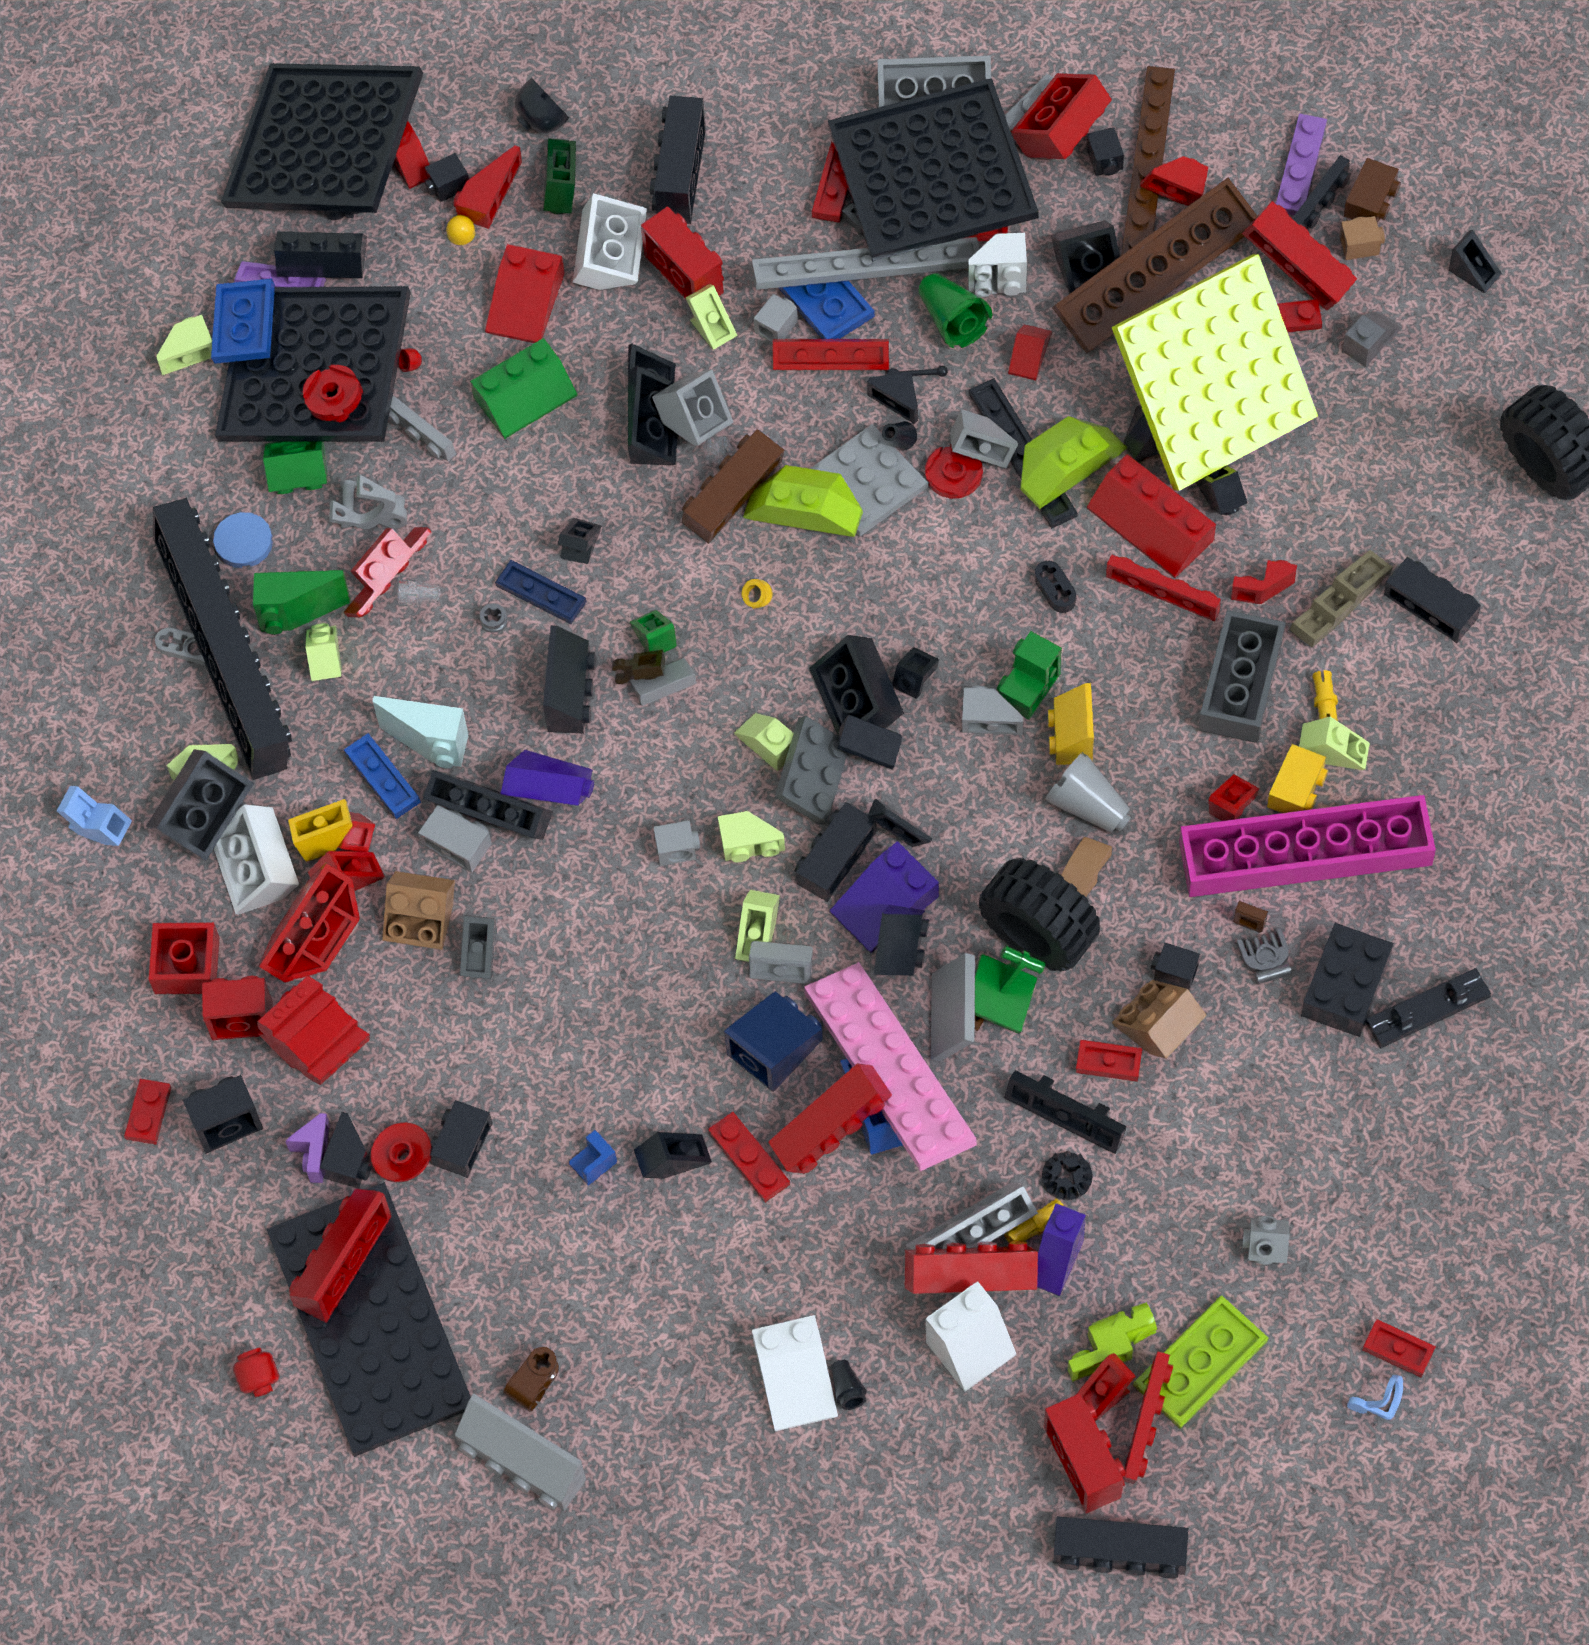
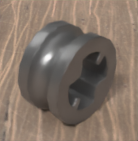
M491 603L481 609L480 621L483 629L487 632L496 633L505 628L507 616L503 606ZM490 614H491L492 616L498 615L499 621H497V622H496L495 620H490V621H489V620H488V615H490Z

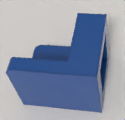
M596 1130L586 1136L587 1147L569 1161L570 1166L588 1186L617 1163L615 1151Z

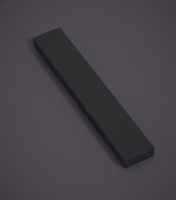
M995 378L969 389V396L982 416L988 417L1017 441L1018 446L1010 462L1021 479L1024 447L1032 441V438ZM1065 492L1040 509L1051 529L1076 518L1078 515Z

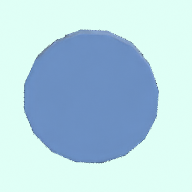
M244 512L230 515L221 521L214 532L213 539L218 557L225 564L234 568H242V566L248 565L251 567L259 564L268 556L273 543L268 523L258 515Z

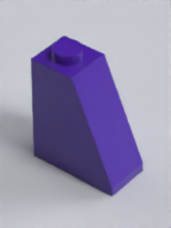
M524 750L506 765L501 794L578 806L586 798H590L593 792L594 780H591L593 769Z
M1057 1203L1055 1204L1044 1229L1038 1252L1037 1288L1057 1296L1061 1295L1084 1242L1085 1214Z

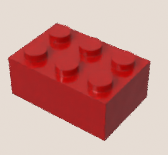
M1057 73L1012 129L1011 134L1027 157L1065 160L1073 153V149L1078 142L1087 135L1089 128L1097 118L1104 113L1105 108L1112 99L1096 75Z
M667 206L641 224L644 256L685 300L686 297L708 284L714 285L719 296L724 293V277L721 267L723 262L720 256L705 246L702 237L697 232L693 233L687 227L685 219L679 213L675 214Z
M1081 1393L1045 1408L1044 1429L1087 1514L1122 1498V1489L1125 1486L1123 1477L1126 1476V1472L1119 1458L1113 1459L1109 1451L1112 1445L1104 1429L1099 1431L1094 1421L1097 1419V1414L1090 1401L1085 1402Z

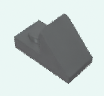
M464 915L460 976L491 979L494 946L498 942L495 918Z

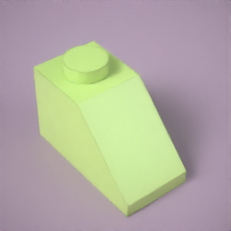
M203 316L189 317L182 322L174 324L156 356L162 375L211 358L212 339Z
M755 713L734 732L735 736L776 771H779L784 766L794 733L778 719Z
M749 890L743 901L735 959L749 962L750 948L753 941H772L780 895Z

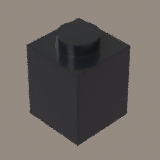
M1112 127L1087 133L1086 150L1095 175L1104 174L1110 176L1116 174L1119 170H1123L1124 153L1115 128Z
M456 153L425 167L427 179L424 180V184L430 195L436 194L440 203L455 196L458 191H462L466 181L469 180L468 173Z
M1165 942L1162 952L1156 951L1150 969L1155 970L1154 980L1186 988L1190 991L1199 967L1200 953Z

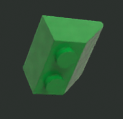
M273 442L265 444L263 461L269 492L276 491V494H288L293 492L294 488L305 487L306 490H316L322 488V484H327L328 475L324 442Z

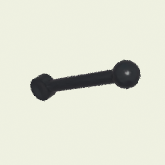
M939 366L937 369L911 370L912 376L938 374L940 377H944L947 375L948 369L945 366ZM891 368L888 370L887 375L909 371H898L895 368Z

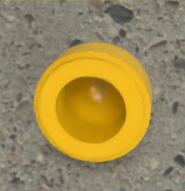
M457 215L447 223V237L453 244L465 245L474 239L475 227L468 217Z
M751 579L744 584L741 595L746 605L757 609L770 603L773 592L771 586L766 581ZM758 586L761 591L760 599L757 602H751L748 597L749 592Z

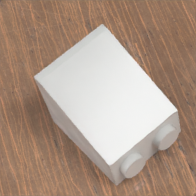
M978 1281L926 1318V1343L964 1392L1016 1356L998 1306Z

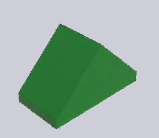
M654 610L630 621L646 652L656 650L666 652L677 647L674 625L659 611Z

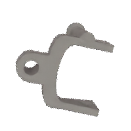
M362 475L357 477V483L352 480H344L340 483L342 488V505L334 500L330 502L329 522L341 524L343 528L355 526L361 529H371L378 524L390 528H401L407 524V510L404 508L405 498L381 487ZM357 487L356 497L382 502L367 513L357 514L353 511L354 489ZM335 511L340 512L342 516L337 515Z

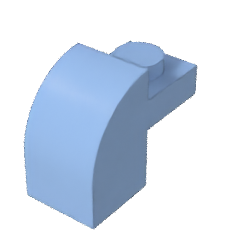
M78 786L69 787L56 811L70 823L68 828L104 845L119 846L132 822L114 804L97 803Z

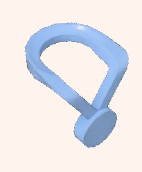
M1392 1375L1382 1400L1365 1401L1358 1397H1350L1347 1407L1362 1414L1369 1411L1384 1419H1392L1402 1398V1376ZM1395 1384V1394L1389 1411L1385 1412L1378 1409L1388 1403Z

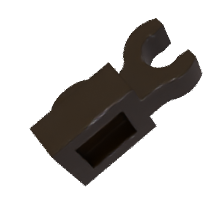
M663 650L636 653L633 659H616L612 662V671H624V673L616 674V684H625L629 682L632 676L634 680H651L664 676L665 656Z

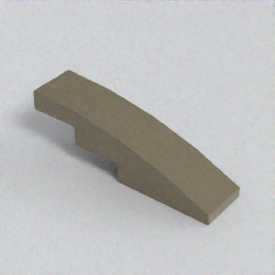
M1369 550L1335 577L1332 586L1314 599L1311 608L1292 622L1290 631L1313 648L1332 632L1387 577L1393 567Z

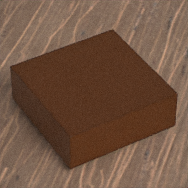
M1239 901L1235 909L1233 922L1261 933L1267 922L1268 911Z

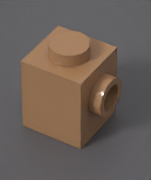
M1375 216L1367 218L1357 217L1353 220L1341 222L1339 238L1345 260L1380 254L1381 244L1385 243L1383 227H1378Z

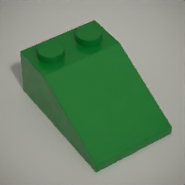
M343 570L254 573L253 607L261 632L276 635L283 631L296 629L349 604L351 600Z

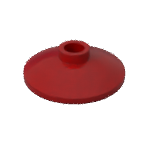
M403 1122L387 1127L377 1136L371 1149L373 1168L383 1179L390 1182H406L417 1177L423 1172L430 1161L432 1151L430 1138L421 1127L413 1123ZM409 1153L407 1158L400 1160L402 1154Z

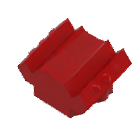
M308 975L297 986L293 985L290 991L285 992L280 1001L257 1021L258 1028L260 1029L259 1035L291 1068L298 1069L305 1077L319 1085L333 1075L370 1040V1034L359 1028L358 1021L343 1010L334 996L323 990V984Z

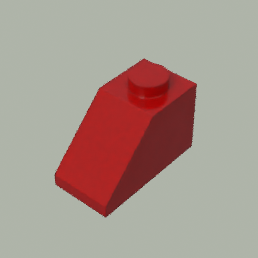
M407 121L394 164L408 188L411 189L424 183V180L427 179L425 167L430 164L418 136L409 121Z
M1182 156L1154 168L1140 182V187L1185 206H1190L1203 195L1209 167L1193 158Z
M328 851L308 871L311 878L327 862L353 879L354 891L385 877L374 852Z

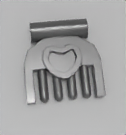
M1281 928L1276 929L1281 947H1279L1273 932L1269 933L1273 946L1269 945L1265 934L1261 935L1262 945H1260L1258 937L1255 936L1253 938L1257 949L1256 954L1250 940L1246 939L1245 944L1250 956L1247 955L1242 939L1237 940L1242 960L1250 971L1255 972L1257 984L1292 975L1289 964H1284L1289 957V948Z

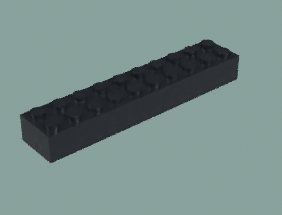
M187 498L153 507V541L189 628L194 635L199 652L204 659V664L252 780L286 770L287 759L291 757L288 743L292 742L290 730L287 725L282 726L279 704L277 700L272 701L269 695L271 693L270 683L266 675L261 676L259 671L261 665L257 652H251L248 645L250 644L249 633L246 627L241 628L238 621L240 620V613L236 603H231L229 600L230 590L226 579L220 578L218 559L216 555L211 556L208 550L210 542L207 533L200 531L198 512L195 507H190Z

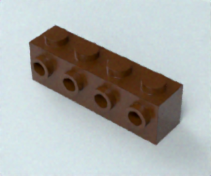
M758 429L751 436L746 434L737 445L739 450L733 456L727 455L718 468L720 471L714 477L711 475L707 477L700 487L702 491L696 498L691 496L681 509L683 511L681 523L708 544L746 503L754 490L782 462L784 449Z

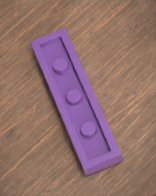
M1299 114L1276 201L1277 205L1286 209L1288 215L1294 216L1308 198L1326 128L1327 119L1304 114Z

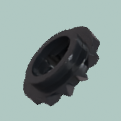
M1069 1150L1064 1153H1055L1045 1162L1042 1171V1181L1046 1190L1054 1197L1062 1200H1073L1084 1195L1090 1188L1093 1178L1090 1162H1087L1081 1153L1075 1154ZM1062 1165L1068 1171L1076 1170L1073 1173V1184L1066 1177L1058 1178L1062 1175Z

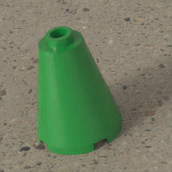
M938 273L927 275L922 279L918 293L943 341L949 347L954 348L956 345H959L961 348L967 347L986 332L988 328L985 324L988 318L992 320L993 314L992 308L984 299Z

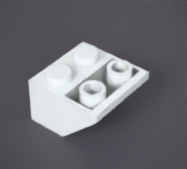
M1025 233L995 234L968 260V291L979 297L1001 293L1014 296L1026 292L1027 257Z

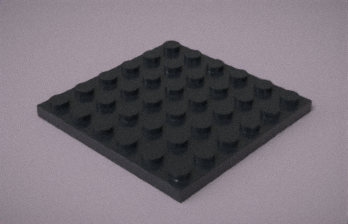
M270 63L221 200L225 208L377 213L423 76L420 66Z
M992 78L828 120L830 134L872 262L1039 218V211Z
M275 287L270 358L229 362L215 432L218 442H384L411 295L409 287ZM342 365L351 369L363 388L358 406L343 422L325 421L314 417L307 408L303 397V387L309 376L317 370L322 372L329 369L328 366ZM337 388L333 392L328 391L326 393L328 397L335 396L338 393Z

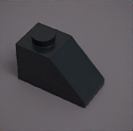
M1227 465L1195 482L1211 509L1221 515L1234 514L1239 511V507L1248 503L1238 471Z
M341 1112L320 1165V1170L324 1179L359 1189L362 1180L366 1181L368 1179L372 1163L369 1162L367 1151L348 1113Z
M656 1132L634 1149L643 1178L665 1179L712 1162L702 1134Z

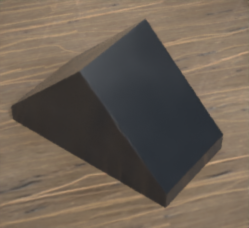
M1469 230L1452 249L1448 271L1482 293H1486L1502 274L1473 230Z
M911 371L869 378L867 381V396L913 424L918 421V405Z

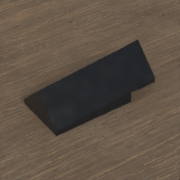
M635 344L628 345V452L630 464L676 465L678 434L663 424L652 396L674 383L676 364Z

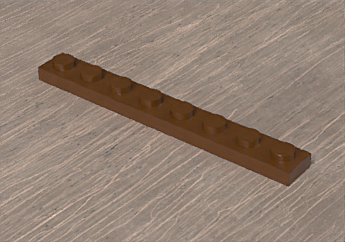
M1147 66L1121 256L1154 232L1159 194L1140 187V182L1154 168L1163 165L1175 76L1174 68Z

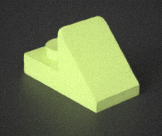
M708 284L686 297L694 315V318L690 319V321L713 350L738 336L714 285Z

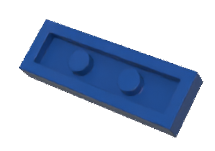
M369 733L344 749L346 757L395 819L421 803L420 797Z

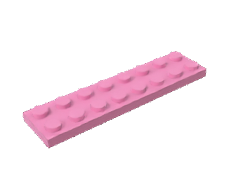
M859 962L804 987L806 997L851 1066L854 1067L857 1063L873 1065L891 1092L892 1096L884 1102L885 1106L881 1112L920 1171L977 1145L976 1137Z

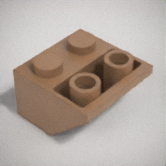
M395 871L386 886L382 941L442 950L453 908L455 880Z
M1151 980L1142 986L1139 994L1120 1010L1119 1015L1112 1024L1149 1054L1167 1059L1207 1015L1188 989Z

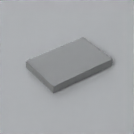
M964 953L932 973L931 1060L942 1061L974 1042L975 955Z

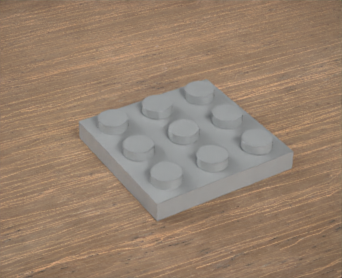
M873 424L810 468L842 475L863 510L856 532L859 536H862L928 488V482L889 441L883 438L882 433Z

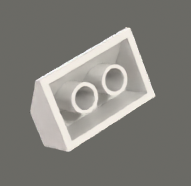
M594 193L591 195L582 210L573 283L603 290L633 285L638 282L643 243L641 224L645 222L647 208Z
M244 804L236 812L214 847L235 914L238 915L283 900L299 886L273 807Z

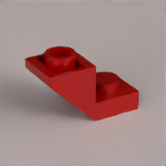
M1268 560L1264 581L1257 580L1252 576H1234L1231 600L1255 604L1264 603L1295 583L1297 565L1290 564L1285 560Z

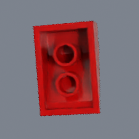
M507 244L498 269L485 333L530 343H536L543 338L565 274L561 255Z

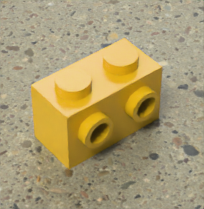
M1291 744L1270 790L1267 807L1280 813L1311 810L1317 798V795L1313 794L1316 786L1322 787L1328 774V770L1324 768L1326 757Z

